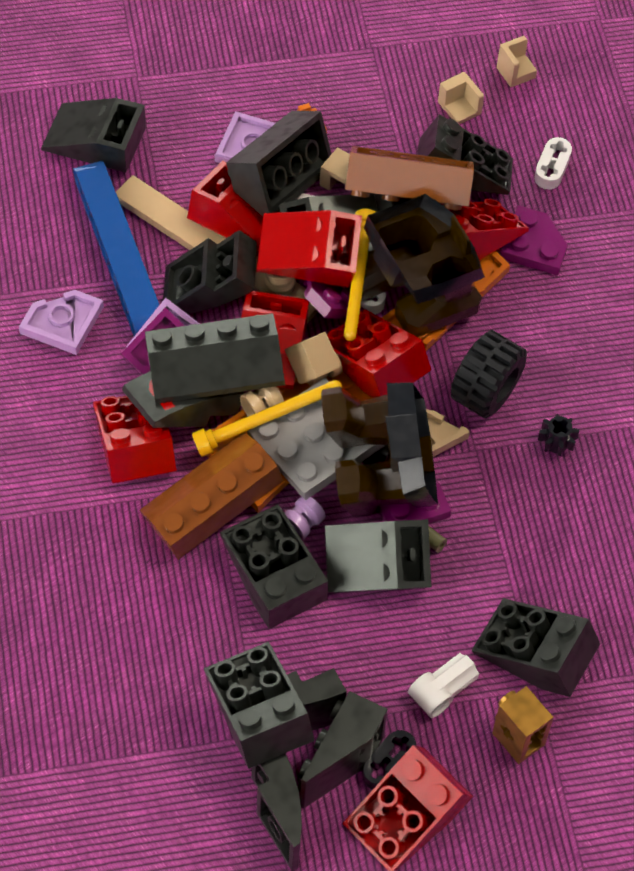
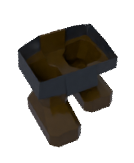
M423 194L367 216L364 229L374 250L368 251L361 301L405 285L409 293L399 297L397 300L395 316L403 330L416 337L478 314L482 296L476 288L475 282L485 278L473 244L451 211L435 199ZM350 284L349 288H346V287H345V289H347V290L349 291V293H350L351 284Z
M387 383V395L364 401L358 400L341 387L322 389L321 401L325 429L327 434L340 448L362 445H388L390 460L367 466L353 459L336 462L335 473L340 505L354 518L371 516L379 505L411 503L416 508L438 505L426 406L423 396L413 383Z

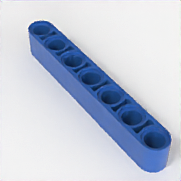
M103 160L73 168L77 189L133 336H135L158 308L159 302Z

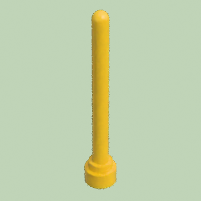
M360 209L355 213L362 216L356 273L351 282L344 328V338L347 341H353L357 335L370 243L364 226L367 216L375 213L371 209Z
M333 380L215 431H212V429L206 431L204 428L193 432L192 437L201 457L213 453V449L219 447L218 443L321 400L322 389L342 388V384L338 380Z

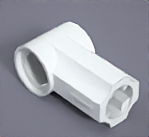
M459 653L433 674L427 672L420 676L410 686L408 694L430 718H434L451 704L454 699L453 697L478 679L479 672L474 662L467 655Z

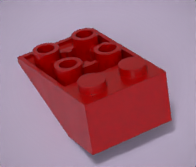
M222 160L192 189L187 219L226 238L240 230L257 242L258 253L263 216L234 192L226 162Z
M485 199L483 202L469 201V206H462V210L448 209L455 215L467 234L479 260L529 231V227L520 221L517 215L510 213L501 206L502 204L494 199Z
M334 210L264 213L256 272L349 288L356 273L362 216Z
M251 291L246 294L241 318L274 314L285 385L276 387L293 389L296 375L284 349L304 341L309 301L303 298Z
M366 309L359 314L357 335L353 341H347L344 338L345 323L338 328L332 329L327 334L333 350L341 361L343 372L365 394L372 398L387 395V383H414L432 370L422 339Z
M126 395L120 397L108 396L100 401L93 402L112 484L177 471L172 436L168 427L153 428Z
M412 745L342 824L388 871H396L447 826L474 796L425 748Z

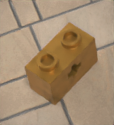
M527 686L517 693L512 690L502 697L498 703L499 708L495 716L496 720L492 732L518 764L545 746L554 718Z

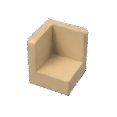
M525 36L500 44L497 69L510 87L536 78L537 70L526 56L528 40Z
M465 72L440 83L438 103L451 119L455 120L459 125L482 113L484 95Z
M338 147L321 166L320 186L330 191L337 181L346 185L349 153Z
M326 331L284 349L300 384L318 378L340 367Z

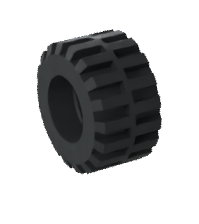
M494 330L486 332L473 344L462 360L452 382L451 398L483 418L490 417L501 408L518 383L526 364L527 350Z

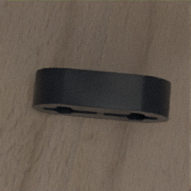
M403 730L392 732L372 753L363 768V780L368 788L373 790L384 778L383 776H378L376 779L373 778V769L379 770L386 763L385 776L406 753L401 750L393 758L394 743L396 745L407 744L406 752L412 745L416 746L415 738L411 733Z

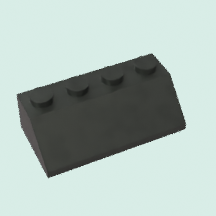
M321 111L289 112L226 162L234 192L261 216L264 213L280 212L279 204L295 200L320 179L321 166L332 154Z
M273 313L145 332L155 404L285 385L279 338Z

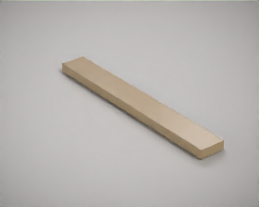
M134 175L116 191L119 202L123 207L188 250L193 249L208 238L217 244L226 239V237L187 219L188 211ZM255 273V290L253 291L268 293L265 289V273ZM296 282L294 291L288 296L306 299L304 295L306 288ZM310 302L307 324L318 313L317 309Z

